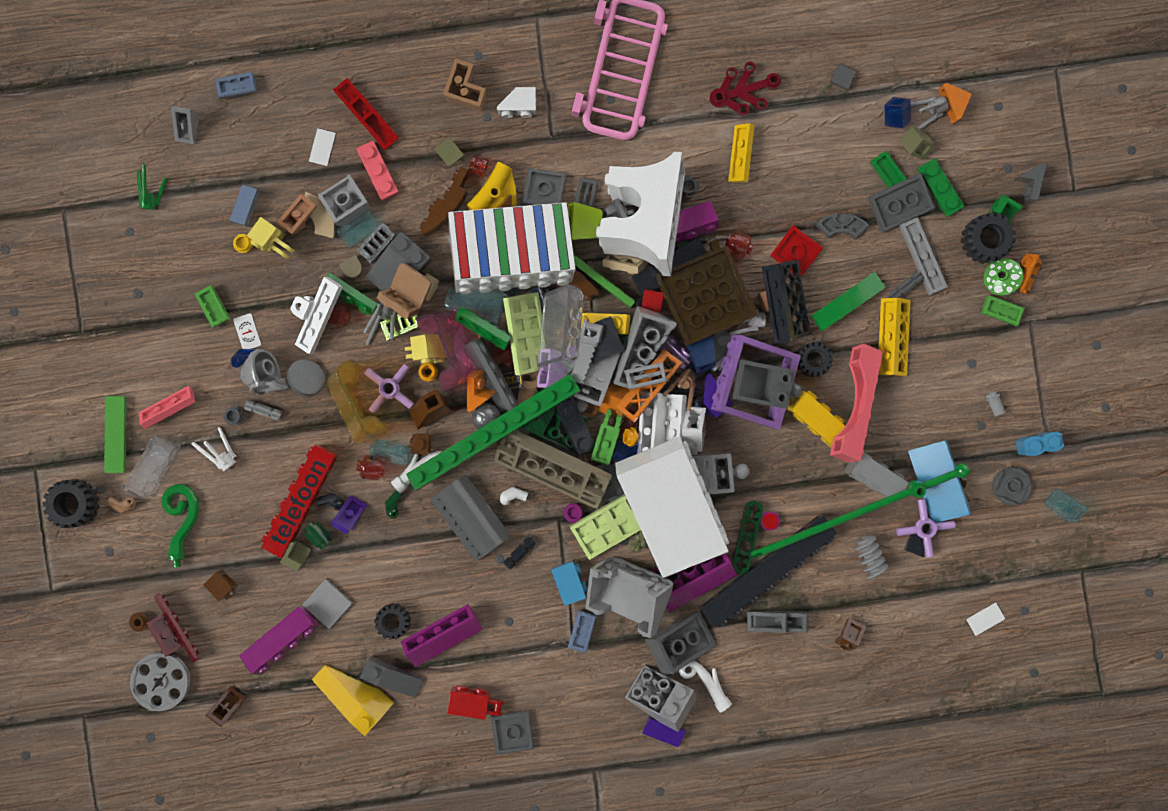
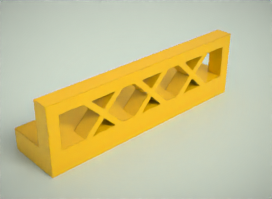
M902 298L881 299L879 350L883 353L878 375L907 376L911 300Z

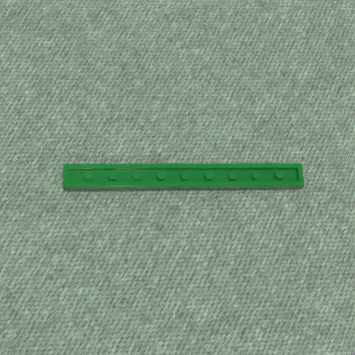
M568 374L411 470L406 475L414 490H420L579 393L581 391L572 375Z

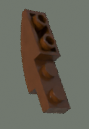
M461 166L459 171L456 170L452 177L453 184L451 188L448 187L443 196L445 200L437 197L436 201L431 202L428 209L430 213L427 219L424 218L420 225L421 233L424 236L434 233L449 221L448 212L458 211L468 195L467 190L463 189L470 174L468 169Z

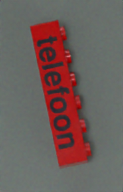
M319 444L309 448L305 464L302 463L297 471V474H299L298 478L290 484L288 497L281 501L279 514L273 517L270 523L272 525L270 531L266 532L261 540L263 542L262 549L279 558H283L290 543L295 540L339 456L338 454Z

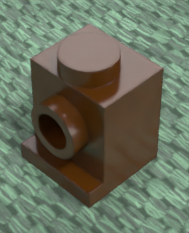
M412 434L409 444L411 453L429 455L431 453L432 435Z

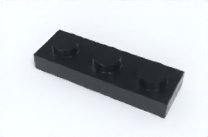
M570 397L555 408L576 454L581 456L593 449L595 445L574 398Z

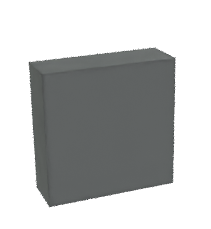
M838 64L830 83L848 90L856 71Z

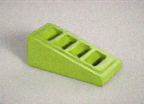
M396 315L395 321L398 322L400 330L397 331L396 327L394 328V338L423 327L419 316L415 315L412 317L413 325L410 324L409 319L404 318L407 325L404 328L401 322L403 317ZM391 318L380 322L386 340H390L387 324L391 323Z

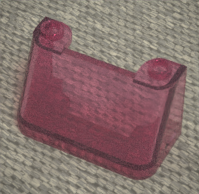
M452 310L424 314L415 318L419 329L423 333L429 334L434 332L439 335L451 366L442 371L439 377L443 391L448 393L467 386V376L476 370L463 347L469 342L464 326L455 321L457 313Z

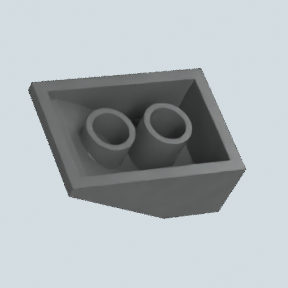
M400 232L385 249L366 278L383 291L390 288L401 263H406L419 273H422L432 259L406 235Z
M700 611L660 629L652 638L645 639L661 674H674L716 646Z

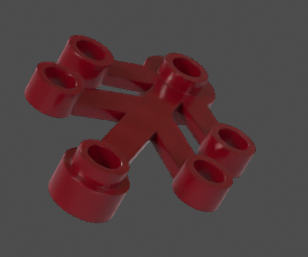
M749 61L745 64L744 72L735 89L727 91L731 81L738 74L736 68L730 67L726 71V77L721 87L714 89L710 93L709 101L716 108L726 106L736 111L738 115L746 116L749 112V106L745 103L739 105L731 100V98L738 97L755 106L757 110L762 111L767 106V100L765 98L758 99L748 93L766 87L769 90H775L781 84V77L776 73H771L764 80L745 85L750 75L756 69L755 63ZM751 65L753 70H747L746 66ZM733 71L735 76H729L728 72ZM776 78L777 82L772 83L770 79ZM716 95H721L723 99L717 100ZM758 102H764V107H760ZM741 107H745V108H746V112H745V113H742V112L740 111V108H741Z

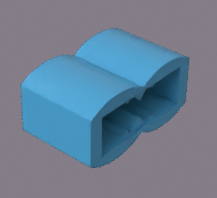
M1042 432L1036 436H1025L1015 441L1018 454L1024 456H1037L1045 451L1054 452L1064 447L1062 434L1059 432Z

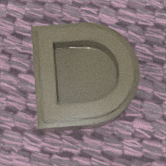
M356 255L339 264L343 273L349 278L359 277L363 270L362 264Z

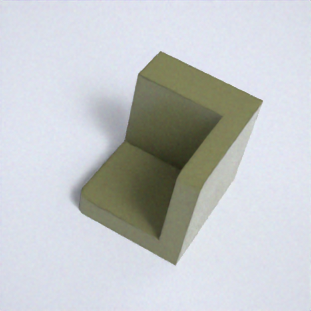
M914 126L901 139V143L909 154L922 160L935 146L925 131Z
M450 137L435 148L438 156L443 159L448 167H451L460 159L462 161L465 160V156Z
M294 540L290 543L280 563L295 571H299L303 568L312 549Z

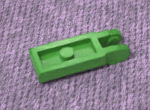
M610 409L607 410L604 422L601 424L591 460L606 465L611 463L623 419L618 414L615 426L608 425L612 417V410Z

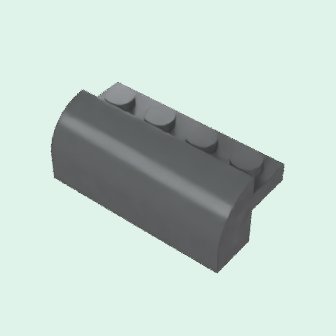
M466 474L431 499L434 506L475 561L487 555L511 536Z

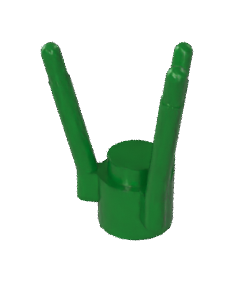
M143 163L142 179L141 172L139 170L136 172L139 208L155 210V205L160 206V199L167 178H163L158 194L154 198V194L147 193L146 164Z

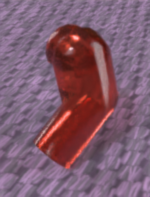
M629 408L628 412L635 415V412ZM625 415V424L620 429V434L622 435L625 429L636 426V421L633 422Z

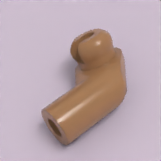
M110 497L106 505L119 513H125L135 508L136 501L131 497L123 501Z

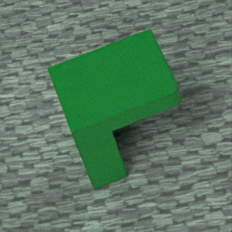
M1002 195L996 199L988 213H993L994 215L999 213L1001 218L1007 217V223H1010L1015 213L1020 211L1023 206Z

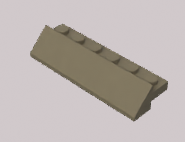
M517 430L501 440L494 458L495 462L598 509L612 477V474Z

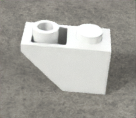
M516 87L497 106L498 115H502L503 118H512L513 115L530 118L532 115H536V88Z

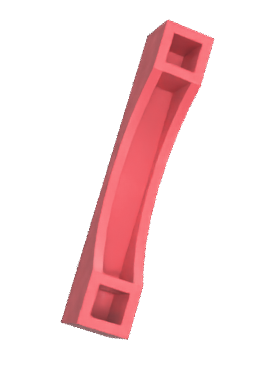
M866 344L852 348L849 366L855 384L854 407L846 426L834 437L830 456L848 463L861 461L863 456L868 423L871 418L872 403L875 398V388L878 382L879 368L882 364L883 352Z

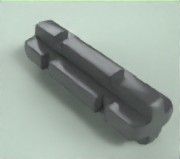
M919 272L914 273L910 276L911 278H908L891 291L889 297L901 298V295H905L916 284L923 281V276Z

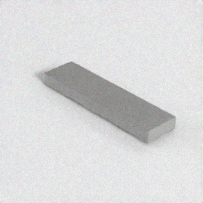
M918 217L899 225L917 270L924 278L923 284L928 295L947 288L946 281Z

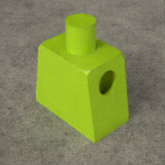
M576 202L568 204L571 240L597 238L596 230L597 226L601 224L603 211Z

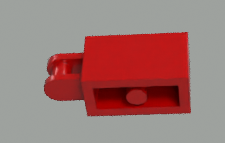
M456 685L450 691L447 714L485 720L487 714L501 716V706L504 705V701L490 698V692H486V689L475 688V690L467 689V686ZM494 704L493 709H488V705Z

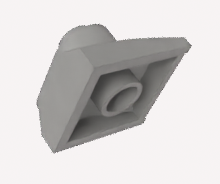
M350 174L321 194H318V197L337 226L350 224L365 214L370 206Z

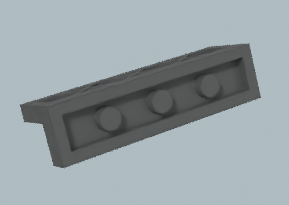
M480 336L466 343L463 347L475 368L483 371L486 388L496 391L491 397L500 413L516 407L518 401L483 338Z

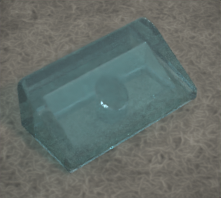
M368 209L365 214L350 224L338 228L337 232L346 245L351 248L370 235L379 224Z

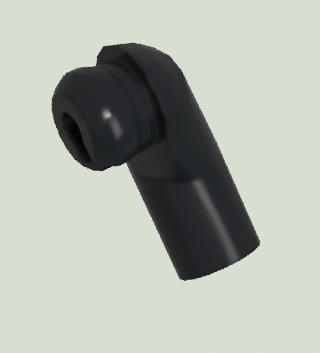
M334 493L316 498L318 507L329 504L334 507V510L339 511L344 505L343 499Z

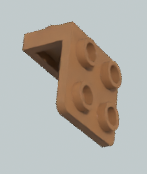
M401 263L390 288L380 291L377 299L383 302L384 306L396 311L399 316L408 319L420 313L431 288L432 281L406 263Z

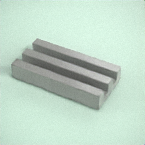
M663 362L624 371L628 390L667 382ZM660 367L658 372L630 377L631 373ZM662 375L661 379L634 385L631 383V381Z

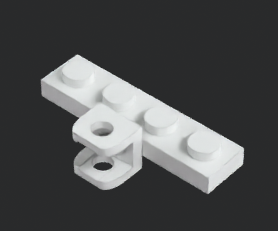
M329 277L323 278L315 298L311 296H305L304 298L300 296L295 297L291 306L292 313L305 320L295 345L308 354H314L343 286ZM298 303L301 304L300 310L297 307Z

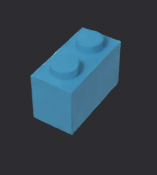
M573 560L551 568L564 606L586 598L585 593H587L588 588L585 581L581 582L579 575L582 572L578 563L575 564Z

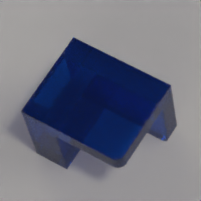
M892 97L884 105L885 126L904 128L911 121V99Z
M617 441L611 460L619 462L636 455L639 444L635 443L633 447H630L623 442Z

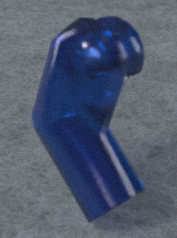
M239 349L232 356L231 365L234 368H239L250 353L256 349Z

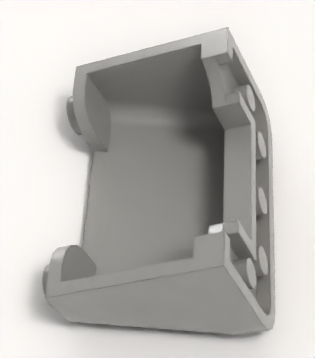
M608 557L590 568L585 609L592 611L596 615H602L611 610L639 623L638 632L643 637L652 638L658 631L672 593L673 582L618 557Z

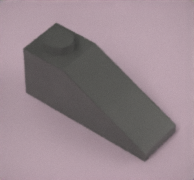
M374 656L368 659L360 678L377 686L415 698L424 680Z

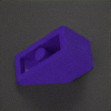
M709 373L705 376L702 404L705 406L703 408H706V414L709 417L713 416L716 418L721 412L712 410L711 407L713 404L712 397L717 390V382ZM728 396L726 406L730 407L734 403Z

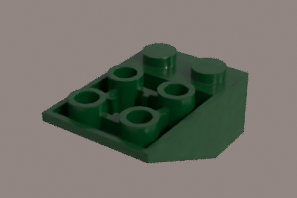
M555 407L523 426V428L571 452L574 450ZM582 415V418L585 424L587 425L590 418Z

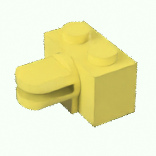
M262 217L259 218L247 235L252 239L250 243L264 252L268 250L272 253L275 250L287 260L290 256L277 246L281 245L292 254L295 251L281 241L286 234Z
M450 334L410 337L411 346L405 347V351H412V354L405 355L406 359L421 360V364L432 363L433 361L434 363L445 362V358L452 357Z

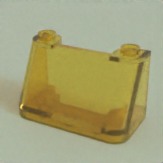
M350 359L341 363L328 376L326 383L352 439L357 443H366L392 429L388 421L381 422L376 416L364 417L351 390V386L359 383L357 377L363 368L359 361Z

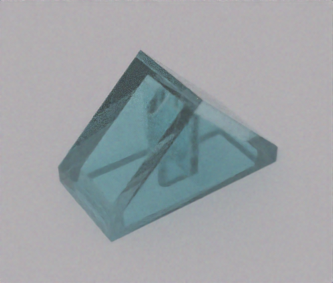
M1056 488L1044 502L1062 520L1074 524L1088 510L1086 506Z

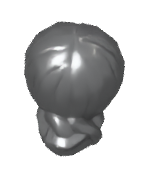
M483 403L473 412L472 422L475 428L480 429L501 415L494 405Z

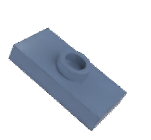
M253 72L215 79L219 99L257 92Z
M578 610L568 648L584 653L587 652L597 615Z

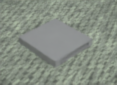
M325 579L302 605L330 629L353 602Z

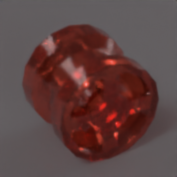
M473 155L469 166V174H478L484 178L489 160L486 158L482 160Z

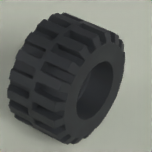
M987 213L974 218L965 226L966 229L962 231L961 235H964V237L961 238V243L965 245L962 247L963 251L967 250L968 253L966 255L968 257L972 256L973 261L979 260V263L982 264L1002 259L1009 254V251L1013 250L1014 246L1012 243L1016 242V238H1013L1016 231L1011 229L1013 226L1012 222L1007 223L1008 218H1001L999 213L995 215ZM983 228L990 229L996 236V245L993 249L985 247L981 242L980 233Z
M70 479L56 482L53 484L54 487L48 488L49 494H45L43 497L46 499V502H42V506H46V510H43L44 514H48L49 517L47 519L54 521L53 525L60 526V528H74L86 525V523L93 520L92 517H96L97 512L95 510L100 508V505L97 504L100 498L95 495L98 493L97 490H92L93 485L90 483L86 484L85 480ZM69 493L74 494L78 500V509L75 514L69 513L65 507V498Z

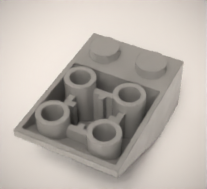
M645 665L625 696V699L677 732H679L697 700L693 689Z

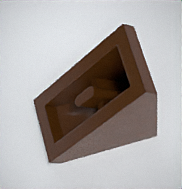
M230 686L205 716L222 727L229 721L246 697Z

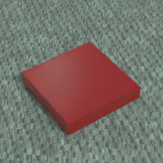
M792 225L770 254V257L778 263L798 259L802 277L823 247Z

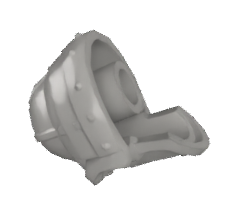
M256 349L250 353L241 367L240 379L250 388L252 394L263 395L265 392L268 394L271 391L288 390V378H281L279 365L270 352L264 349Z

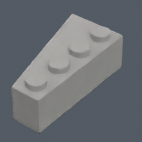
M637 306L629 327V335H626L623 343L625 351L620 353L611 377L614 384L628 388L624 371L647 366L653 360L659 347L664 344L670 331L677 325L673 317ZM644 371L631 373L630 377L642 375ZM638 380L631 381L632 385H634Z

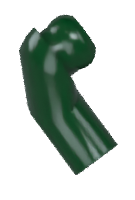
M397 490L385 501L386 515L391 519L398 517L397 502L403 497V494H400Z

